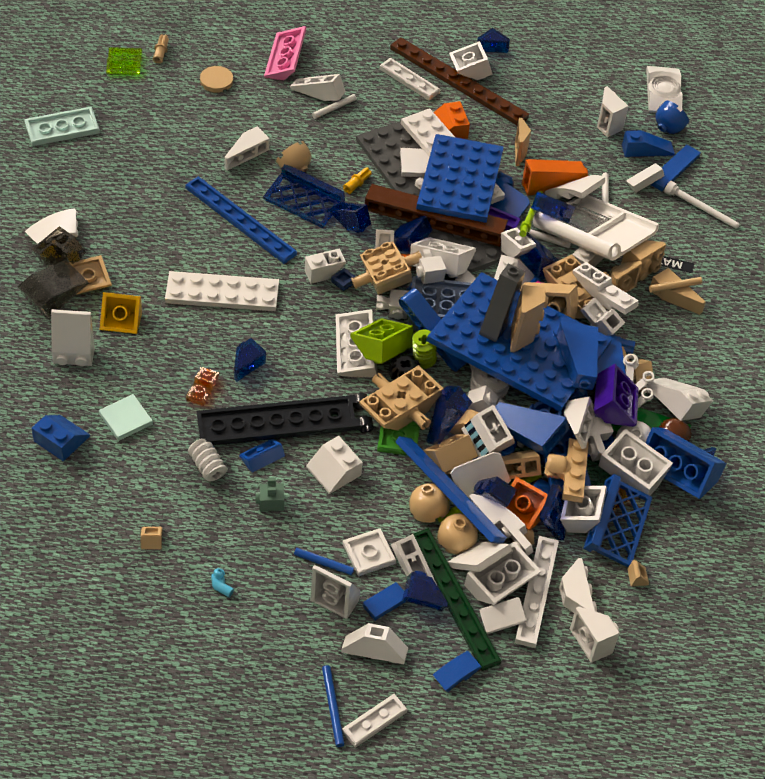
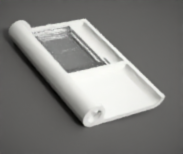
M590 195L582 199L576 197L549 214L539 211L533 218L534 227L612 261L654 236L659 228V224Z

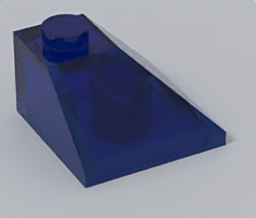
M527 232L526 236L536 243V247L528 253L519 256V258L534 274V277H538L541 281L546 279L543 268L557 262L558 259Z

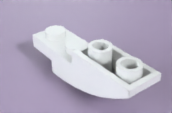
M587 262L572 270L574 276L585 290L608 310L617 309L626 315L638 307L637 299L614 286L611 277Z
M476 494L469 495L470 500L507 538L511 537L527 556L534 552L532 544L524 536L527 533L526 525L514 513L491 499Z

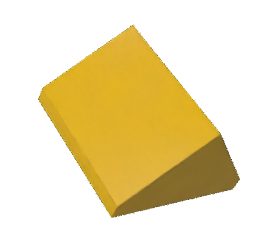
M103 292L99 330L137 334L142 316L141 296Z

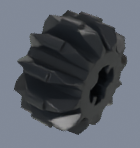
M407 353L404 357L398 355L397 358H393L389 365L391 379H397L416 366H420L419 360H415L414 356L408 357Z

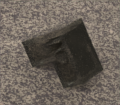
M60 226L31 249L40 262L49 270L58 267L64 259L74 264L86 254V251L76 237Z

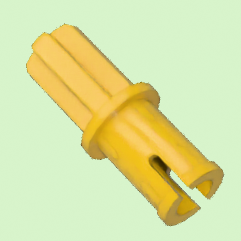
M366 167L358 174H354L351 180L343 185V190L351 194L356 188L363 185V182L371 176L372 172Z

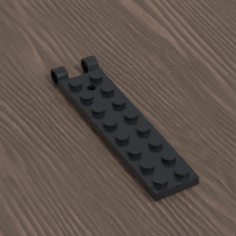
M365 393L197 411L199 437L207 442H211L213 445L357 430L361 433H367L374 429V425L370 416L355 418L354 408L357 410L364 409L359 404V401L368 396ZM337 414L338 417H332L331 415Z

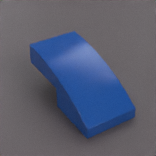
M466 651L436 671L433 676L445 691L449 692L463 679L466 681L482 667L471 653Z

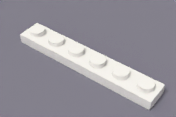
M542 536L538 538L533 562L541 570V573L528 582L523 604L527 622L519 624L515 639L516 644L532 648L536 647L559 543L558 540Z

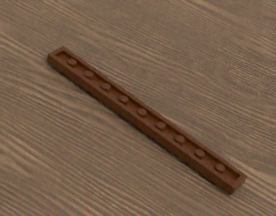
M402 37L390 45L392 51L518 126L519 118H523L524 121L529 118V113L469 77L458 74L454 68Z

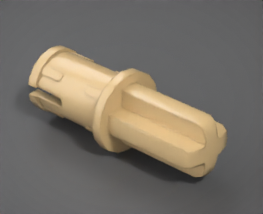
M166 34L160 35L158 43L154 47L153 62L161 64L165 53H167L169 38Z

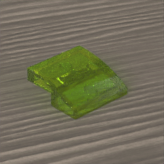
M109 47L106 74L140 75L142 48Z

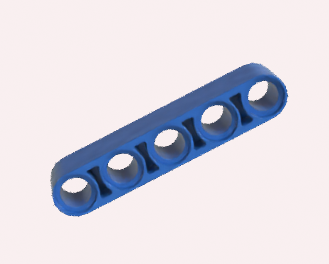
M412 288L398 300L402 309L419 330L432 331L441 320L423 295L415 288ZM436 347L437 353L453 371L457 372L467 363Z

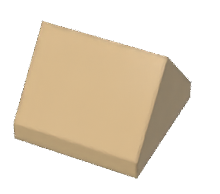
M633 560L627 568L631 586L649 585L646 567Z

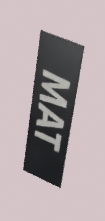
M663 256L661 266L693 273L694 263Z

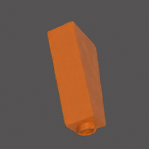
M528 159L525 162L522 186L527 196L535 195L539 190L545 193L546 190L587 177L588 170L581 161Z

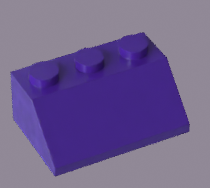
M616 364L597 373L594 413L605 423L634 427L637 425L639 388Z

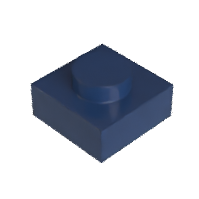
M343 268L331 277V282L342 291H345L353 285L351 278L356 276Z

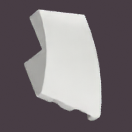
M590 175L546 190L545 195L556 200L562 196L567 199H571L574 196L582 199L605 184V177Z
M68 209L49 215L29 227L25 232L41 249L45 248L55 238L65 247L78 236V221L76 220L78 212L75 209Z

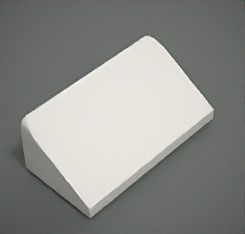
M655 163L629 178L626 182L634 193H637L664 177V171Z
M519 597L480 609L487 634L527 622Z

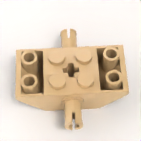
M393 241L383 243L380 247L368 249L360 254L366 273L354 278L352 277L351 280L355 289L371 283L377 294H382L412 282V274L409 267L419 263V260L422 258L421 253L417 251L404 257L400 254Z
M570 255L544 267L543 272L547 283L577 285L579 303L576 318H586L580 310L593 297L585 290L572 272L581 263L573 255Z
M419 365L392 382H389L381 373H377L372 378V382L380 389L359 401V404L383 428L399 431V429L407 426L412 421L420 426L422 430H425V427H429L431 420L424 414L430 410L444 388Z

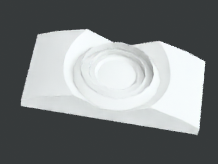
M647 66L649 113H656L659 106L666 100L677 104V109L681 112L683 94L681 92L680 70L677 68Z

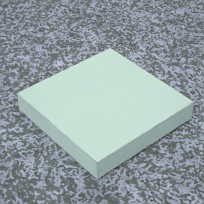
M134 394L99 410V415L118 441L153 425L152 419Z

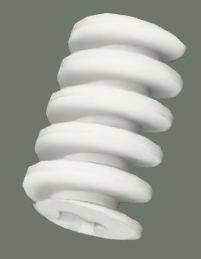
M201 438L190 445L188 453L205 480L212 482L226 474L228 468L224 465L223 460L220 459V455L217 454V450L213 448L211 442Z

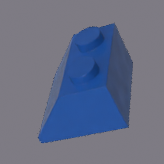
M45 415L32 427L34 442L62 461H65L90 437L89 433L61 415Z

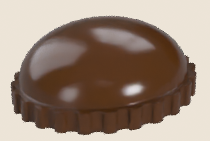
M678 418L666 419L659 426V428H665L688 442L691 439L692 433L688 424L685 421H680Z

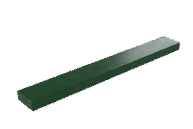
M427 528L413 533L440 590L439 593L471 653L481 665V671L500 665L501 659L430 529Z

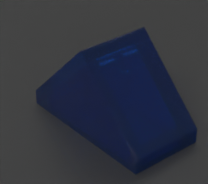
M491 28L477 38V42L480 41L485 52L508 53L510 39L494 28Z

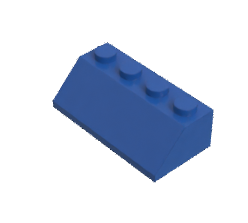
M652 427L646 440L647 445L673 463L664 479L698 499H701L719 481L727 464L665 428Z

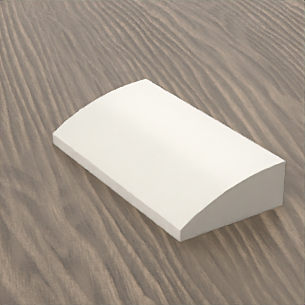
M372 309L336 314L337 374L340 376L374 377L377 375V364L372 360L365 359L350 337V333L375 322Z

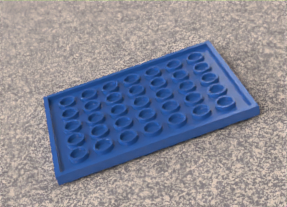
M481 272L429 333L426 341L561 412L578 388L573 387L557 339V331L561 321L582 323L547 306V308H543L544 318L543 321H539L540 331L539 334H535L534 341L516 352H510L512 321L497 342L479 335L498 281ZM598 332V360L612 341V338Z

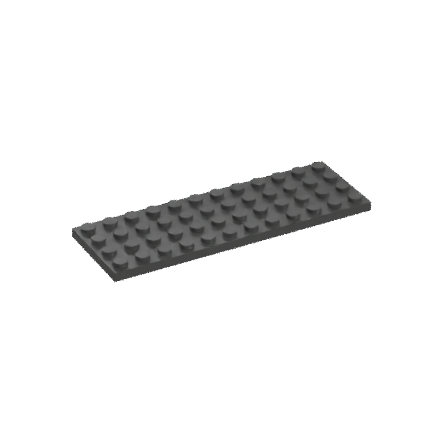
M401 121L356 136V141L391 189L419 196L420 189L415 186V181L419 177L401 176L400 149L422 148L401 125ZM418 225L427 238L431 237L475 247L476 252L467 268L470 273L499 263L501 255L507 256L501 251V246Z

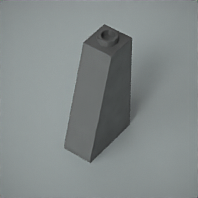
M508 263L501 272L479 335L497 342L512 321L526 271Z

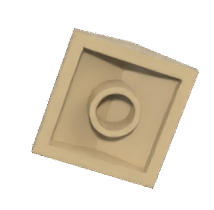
M523 118L518 120L515 138V166H519L526 157L531 130Z
M101 255L65 264L75 295L112 286Z

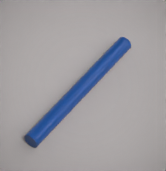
M326 665L322 667L335 744L336 747H343L345 744L331 667Z

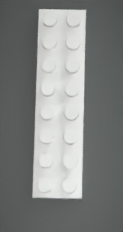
M431 109L401 119V125L429 157L436 134L455 137ZM496 183L491 204L505 198V193Z

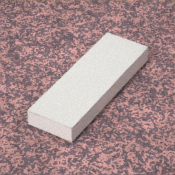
M393 694L342 728V732L356 748L406 714L408 709Z

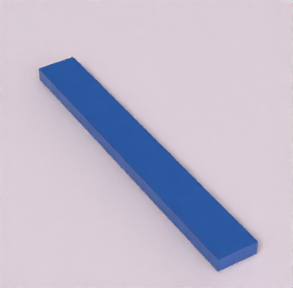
M199 176L185 185L189 192L283 264L297 255L295 249Z
M399 436L396 444L490 542L504 543L507 537L412 438Z

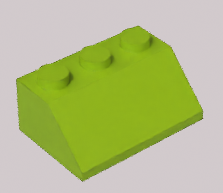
M381 318L350 333V337L365 359L372 360L376 364H383L385 361L412 347L413 326Z

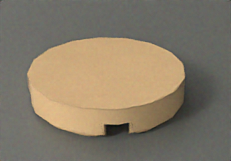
M222 66L208 67L200 74V84L207 91L220 93L225 89L231 88L233 85V74Z

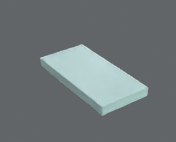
M92 107L24 119L32 146L100 133Z

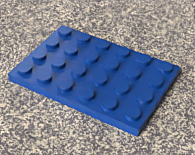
M436 134L416 209L486 223L503 153V146Z

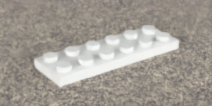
M169 271L165 303L276 311L279 279Z

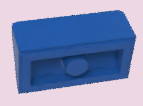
M271 439L241 453L239 457L253 473L285 457L282 444Z

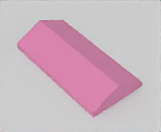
M306 26L276 33L264 74L265 78L285 80L295 72L307 29Z

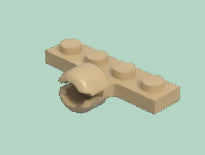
M569 438L567 456L549 454L547 457L545 476L564 481L562 500L579 503L583 501L589 442H587L585 449H581L577 439Z

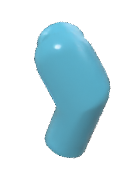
M217 568L211 575L212 587L214 590L230 598L234 588L225 584V572L223 569Z

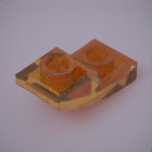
M201 367L194 377V384L186 394V401L204 406L218 380L220 372Z

